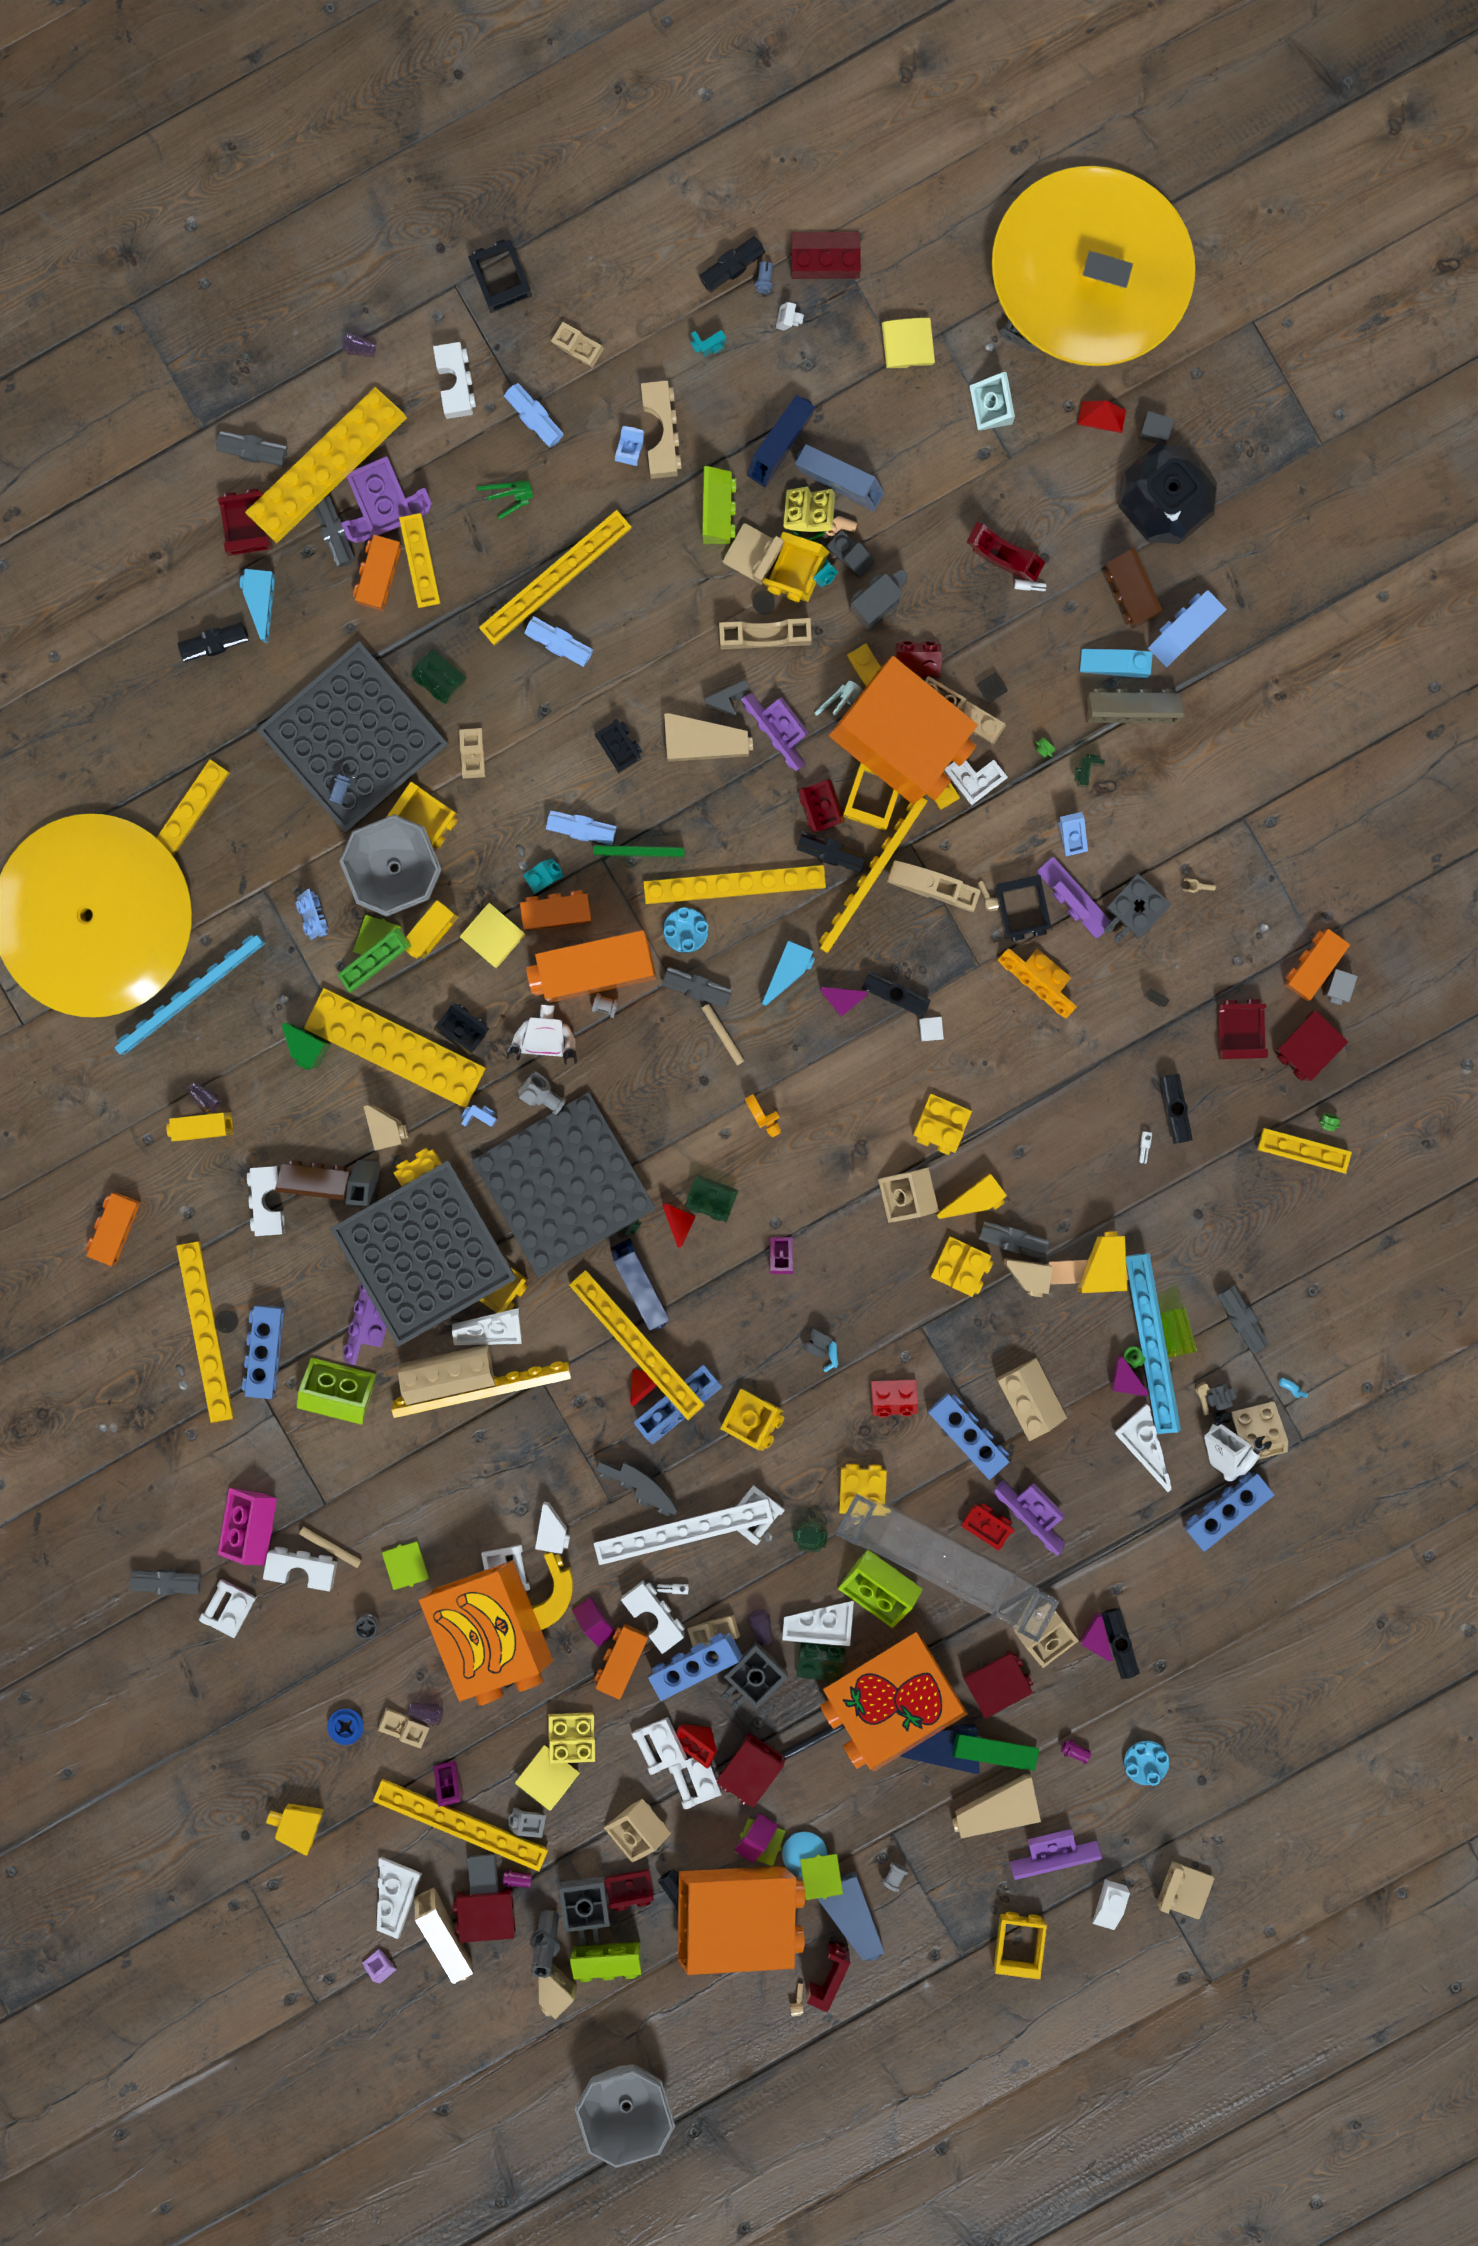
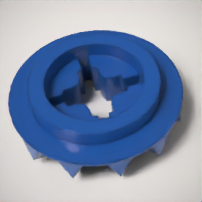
M341 1708L331 1715L327 1725L328 1733L338 1744H353L361 1737L364 1731V1721L359 1713H356L351 1708ZM352 1720L350 1725L351 1731L346 1729L339 1733L342 1727L341 1721L346 1723Z

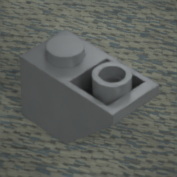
M357 1160L347 1183L346 1204L370 1206L377 1202L380 1162Z

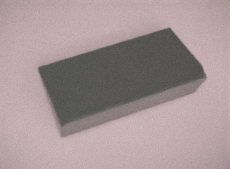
M1089 250L1082 275L1127 288L1133 263Z
M476 1853L469 1856L467 1861L471 1894L499 1892L495 1854Z

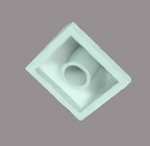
M1002 372L970 385L978 430L1013 424L1015 414L1007 372Z

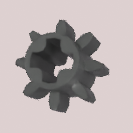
M1226 1383L1211 1387L1212 1394L1207 1395L1209 1404L1216 1406L1217 1410L1233 1406L1232 1400L1237 1398L1234 1388H1228Z

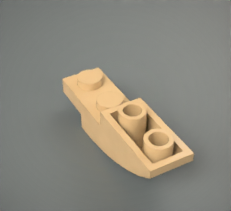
M929 676L926 678L925 682L978 724L972 734L980 736L993 745L1006 727L1005 723L968 702L966 698Z
M895 860L887 879V883L927 898H935L969 912H974L981 892L979 889L963 884V881Z

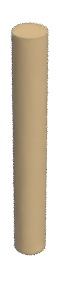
M710 1004L702 1007L703 1012L736 1065L738 1066L743 1063V1057Z
M303 1527L299 1535L356 1568L362 1562V1560L306 1527Z

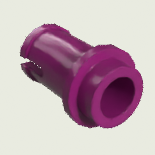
M1065 1740L1061 1748V1753H1064L1065 1757L1070 1756L1084 1764H1087L1091 1757V1750L1074 1744L1073 1740Z
M509 1869V1872L504 1871L503 1885H507V1888L516 1886L530 1889L532 1874L512 1872Z

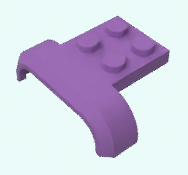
M386 456L353 470L347 476L363 517L345 521L341 525L348 540L360 543L372 539L373 535L379 536L400 527L399 517L421 513L423 517L429 513L432 503L425 488L418 490L414 495L405 499L390 461Z

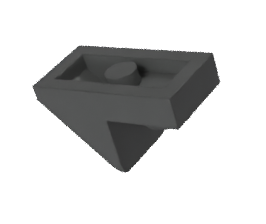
M842 530L826 546V549L859 578L875 562L860 542L856 543Z
M746 680L741 681L705 698V704L710 708L736 717V712L730 700L738 701L747 695L746 692L749 691V686Z

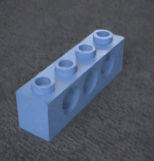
M256 1305L254 1310H250L249 1323H252V1331L248 1332L247 1346H250L249 1355L246 1354L244 1367L248 1368L247 1377H244L242 1382V1390L245 1391V1397L264 1399L276 1397L285 1307ZM262 1323L269 1325L270 1333L268 1335H263L260 1332V1325ZM259 1346L267 1348V1357L263 1358L258 1355L257 1350ZM257 1368L265 1371L266 1376L264 1380H259L255 1376Z
M704 1365L684 1380L703 1403L722 1388V1385ZM665 1396L638 1418L634 1424L650 1443L654 1444L685 1419V1417Z
M946 1393L927 1410L928 1413L990 1480L1009 1463V1460L1006 1458L1009 1454L1000 1444L997 1447L993 1444L991 1440L994 1437L986 1428L981 1430L976 1425L979 1420L970 1411L965 1413L961 1408L963 1403L955 1394L950 1396ZM953 1412H958L961 1415L960 1421L956 1424L949 1422V1415ZM973 1429L976 1431V1436L973 1440H966L964 1438L966 1430ZM983 1446L991 1448V1453L987 1457L979 1455V1450Z
M1255 1471L1252 1473L1247 1472L1239 1478L1240 1483L1235 1487L1230 1486L1221 1493L1222 1497L1216 1502L1212 1500L1203 1508L1204 1512L1199 1516L1195 1514L1186 1521L1187 1525L1184 1529L1203 1552L1274 1496V1493ZM1249 1490L1250 1498L1246 1501H1241V1492ZM1231 1504L1233 1506L1232 1513L1223 1515V1507ZM1210 1518L1215 1519V1526L1212 1529H1206V1520Z
M729 1632L725 1635L719 1633L710 1638L711 1642L705 1645L701 1642L690 1649L691 1652L685 1655L681 1652L672 1657L671 1662L667 1664L661 1662L654 1666L648 1679L660 1701L738 1663L743 1655L731 1633ZM709 1651H715L719 1658H711ZM689 1661L697 1662L699 1668H692ZM670 1671L678 1672L680 1678H673Z

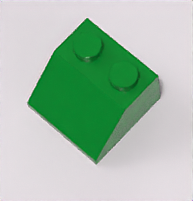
M284 1022L282 1029L290 1055L296 1059L295 1064L306 1070L319 1068L331 1044L291 1023Z

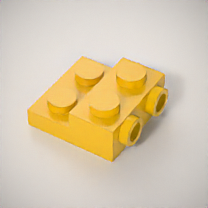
M930 1094L913 1136L917 1137L916 1142L925 1146H929V1143L937 1145V1151L944 1154L956 1153L972 1111Z
M425 1148L415 1154L417 1159L409 1163L408 1160H405L396 1166L397 1171L394 1172V1175L402 1187L443 1164L434 1149L428 1151Z
M949 1236L930 1277L973 1297L974 1293L979 1294L984 1282L980 1280L984 1272L989 1273L993 1261L990 1260L991 1255Z
M740 1389L720 1429L751 1447L764 1451L765 1448L768 1449L773 1443L774 1437L771 1435L774 1429H778L784 1421V1416H782L784 1410L744 1389Z
M846 1464V1467H841L839 1513L885 1515L887 1471L882 1469V1465L870 1464L868 1468H859V1464Z

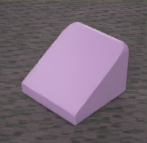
M378 1949L362 1963L372 1981L376 1983L383 1982L396 1971L393 1963L381 1949Z

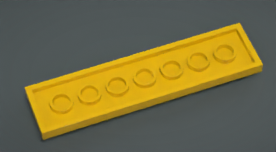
M375 387L245 513L277 544L399 427L407 417Z
M323 988L304 1029L464 1108H467L486 1070L485 1067Z

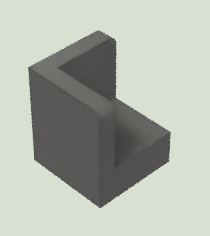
M1148 411L1144 418L1139 438L1160 445H1166L1174 419Z

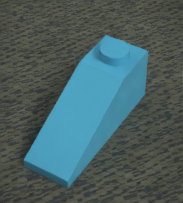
M245 569L244 575L240 577V588L243 589L244 597L260 639L264 643H269L276 576L271 571Z
M1082 649L1080 672L1147 679L1151 675L1153 652Z
M790 941L787 942L762 1005L767 1006L802 976L806 969L811 970L815 957L812 956V950Z

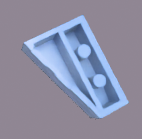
M1209 590L1202 596L1197 593L1188 602L1191 606L1188 609L1183 607L1174 616L1177 619L1175 622L1171 623L1168 621L1159 630L1162 634L1148 648L1166 667L1227 610Z

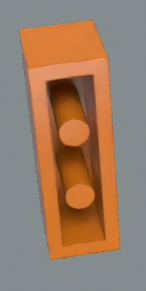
M373 535L372 540H368L365 551L368 556L366 562H362L359 575H362L360 584L356 583L353 591V597H356L355 601L357 604L384 611L402 550L400 542Z
M583 890L572 891L570 896L561 897V893L547 895L548 899L539 900L538 896L527 897L525 902H520L523 930L525 931L592 922L589 895L583 894Z
M1329 929L1323 932L1319 931L1312 940L1314 943L1310 950L1306 949L1299 958V961H1301L1296 969L1293 967L1285 977L1288 980L1285 986L1306 1001L1313 998L1350 946L1349 943Z
M117 1192L111 1193L110 1196L107 1195L103 1203L104 1213L102 1217H98L94 1229H96L94 1238L91 1237L86 1245V1250H88L86 1256L109 1266H115L141 1202Z
M624 1623L622 1629L617 1627L612 1639L616 1641L613 1649H607L603 1658L606 1661L604 1669L599 1668L593 1680L597 1682L595 1689L619 1700L621 1699L647 1642L648 1633Z

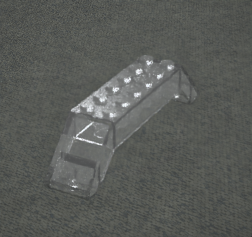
M856 1493L835 1532V1535L848 1542L874 1551L996 1616L1017 1630V1632L1036 1642L1040 1640L1059 1604L1057 1599L1014 1571L898 1509Z

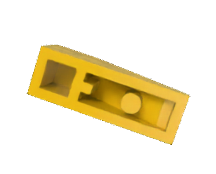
M988 1174L935 1215L941 1219L989 1210L992 1207L996 1210L1005 1203L1004 1198L1007 1195L993 1176Z

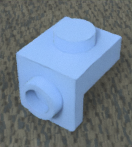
M622 426L615 461L637 466L643 447V430Z
M472 1105L471 1108L467 1106L461 1116L463 1119L462 1125L468 1126L473 1116L491 1127L495 1125L498 1118L494 1117L496 1112L488 1107L483 1106L481 1109L476 1105Z

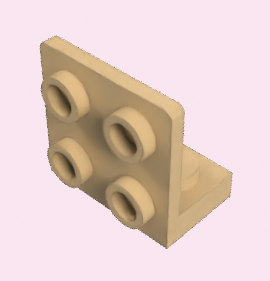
M744 523L723 559V564L762 585L763 579L766 578L784 545V540L777 536L773 539Z
M1275 1402L1232 1412V1420L1237 1435L1251 1444L1252 1449H1254L1253 1441L1257 1437L1265 1436L1262 1441L1263 1444L1267 1441L1272 1442L1269 1449L1260 1451L1258 1460L1288 1452V1439Z
M1172 1861L1156 1903L1159 1910L1169 1914L1171 1909L1195 1919H1200L1214 1882V1877Z

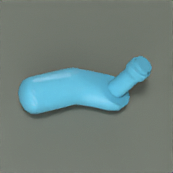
M834 1341L828 1345V1356L832 1363L823 1368L824 1372H828V1370L838 1366L837 1343Z
M1285 1378L1279 1380V1385L1290 1390L1296 1398L1301 1396L1304 1398L1308 1397V1393L1302 1392L1294 1382Z

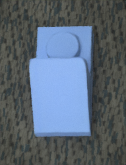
M1079 812L1060 817L1058 827L1065 855L1070 856L1087 852L1088 847L1083 813Z

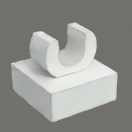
M787 302L780 306L776 329L784 331L792 327V325L798 326V324H802L804 315L795 312L796 304Z

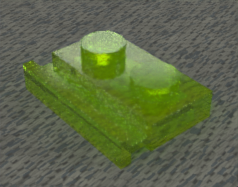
M1185 1307L1160 1312L1168 1358L1197 1351Z

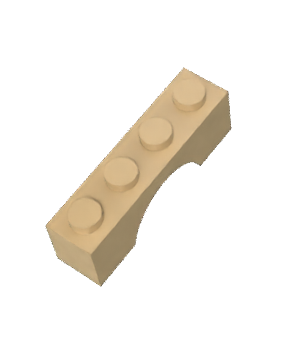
M668 381L641 383L644 412L656 416L664 428L659 444L648 451L650 477L654 479L678 476L677 469L682 468L680 455L675 453V447L679 446L678 432L673 433V424H677L676 410H671L670 405L671 401H675L673 387L669 388Z
M810 618L787 619L774 623H745L742 621L719 623L721 650L811 645L812 641Z

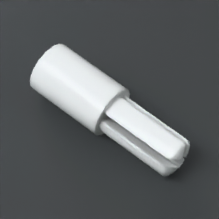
M1015 579L1014 589L1027 591H1046L1045 587H1047L1046 583Z
M1142 1131L1140 1163H1147L1152 1140L1151 1132Z
M689 1584L657 1585V1588H672L657 1589V1592L688 1594Z

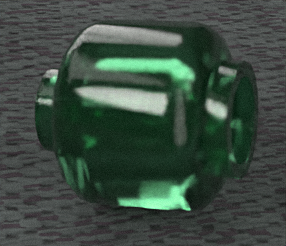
M802 1522L799 1528L794 1530L793 1541L797 1542L798 1549L801 1551L818 1553L827 1545L828 1531L824 1530L822 1524Z

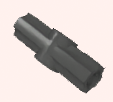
M220 431L217 437V452L239 456V458L253 463L261 461L282 467L286 463L287 446L266 442L262 438L252 435L240 436Z
M327 496L313 509L320 523L319 528L327 546L329 545L333 559L339 568L352 564L356 559L341 525L343 522L341 518H338L330 496Z
M669 967L662 986L682 992L685 996L702 1002L704 1000L724 1008L727 1007L732 993V989L712 983L709 979L695 974L689 975Z
M986 1221L983 1222L978 1238L979 1240L999 1245L1002 1249L1019 1254L1025 1253L1039 1259H1044L1049 1245L1048 1240L1026 1234L1027 1232L1009 1226L1006 1228Z
M1235 1286L1227 1287L1217 1294L1218 1299L1229 1315L1228 1319L1238 1334L1240 1333L1250 1352L1253 1354L1265 1348L1269 1343L1257 1324V1318L1250 1307L1245 1305Z
M171 1569L156 1571L133 1570L130 1578L131 1591L155 1592L158 1595H174L175 1593L199 1594L202 1583L201 1574L177 1573L176 1570Z
M545 1910L540 1913L538 1931L533 1934L530 1945L535 1949L531 1974L535 1977L546 1978L551 1975L553 1957L560 1949V1942L556 1939L559 1914L555 1911Z

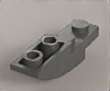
M600 1460L596 1471L600 1472V1477L610 1481L614 1478L620 1481L621 1486L630 1490L633 1487L637 1488L634 1497L637 1498V1503L649 1507L651 1504L658 1508V1512L666 1516H670V1514L676 1515L678 1508L670 1495L645 1471L627 1461H624L622 1468Z

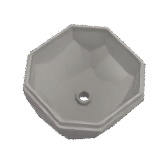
M395 814L352 831L339 861L356 904L384 916H390L429 900L442 870L425 827ZM393 864H397L399 866L397 872L391 871V866Z
M633 2064L618 2066L593 2076L575 2107L587 2152L615 2168L660 2155L675 2128L662 2081L645 2069ZM627 2102L631 2106L629 2108H624L622 2104Z

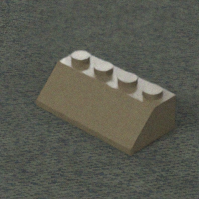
M1093 689V692L1087 695V723H1178L1184 718L1181 693H1175L1173 689H1163L1161 693H1152L1151 689H1139L1138 693H1129V689H1116V693H1107V689Z

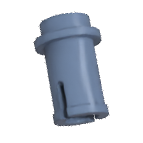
M766 262L759 263L758 281L755 282V287H757L756 290L760 293H769L773 287L771 283L773 264L768 262V266H766Z
M338 774L337 778H334L335 784L328 800L342 805L348 785L351 786V779Z

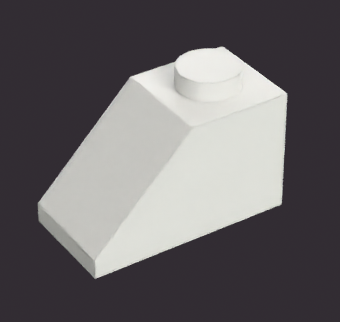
M544 1501L535 1549L562 1554L564 1548L569 1546L570 1535L566 1534L567 1527L550 1503Z
M1105 1879L1092 1921L1093 1924L1115 1930L1124 1915L1130 1895L1126 1885Z

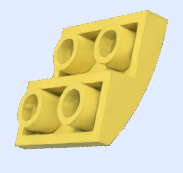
M930 318L900 319L882 323L886 368L928 366L935 363Z
M809 487L787 490L784 528L806 532L832 530L835 503L833 489L811 492Z
M488 903L461 934L460 938L497 968L526 934L492 904Z
M594 1713L548 1714L550 1764L595 1762Z
M544 1745L516 1780L515 1784L547 1810L551 1811L580 1773L568 1763L550 1764L549 1748Z

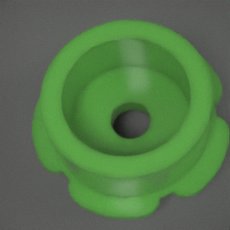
M1042 737L1039 742H1035L1038 745L1035 748L1036 751L1044 758L1047 755L1053 756L1052 753L1056 749L1045 738Z
M1323 1113L1319 1123L1322 1124L1321 1128L1335 1131V1128L1341 1127L1339 1124L1341 1118Z
M1129 1347L1124 1353V1359L1130 1368L1142 1366L1146 1360L1140 1347Z

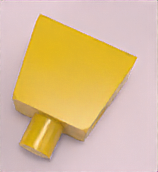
M287 1804L283 1814L271 1810L266 1824L278 1827L275 1836L276 1840L307 1856L311 1850L324 1809Z

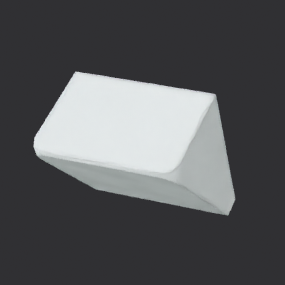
M942 1017L919 1019L921 1042L944 1039Z

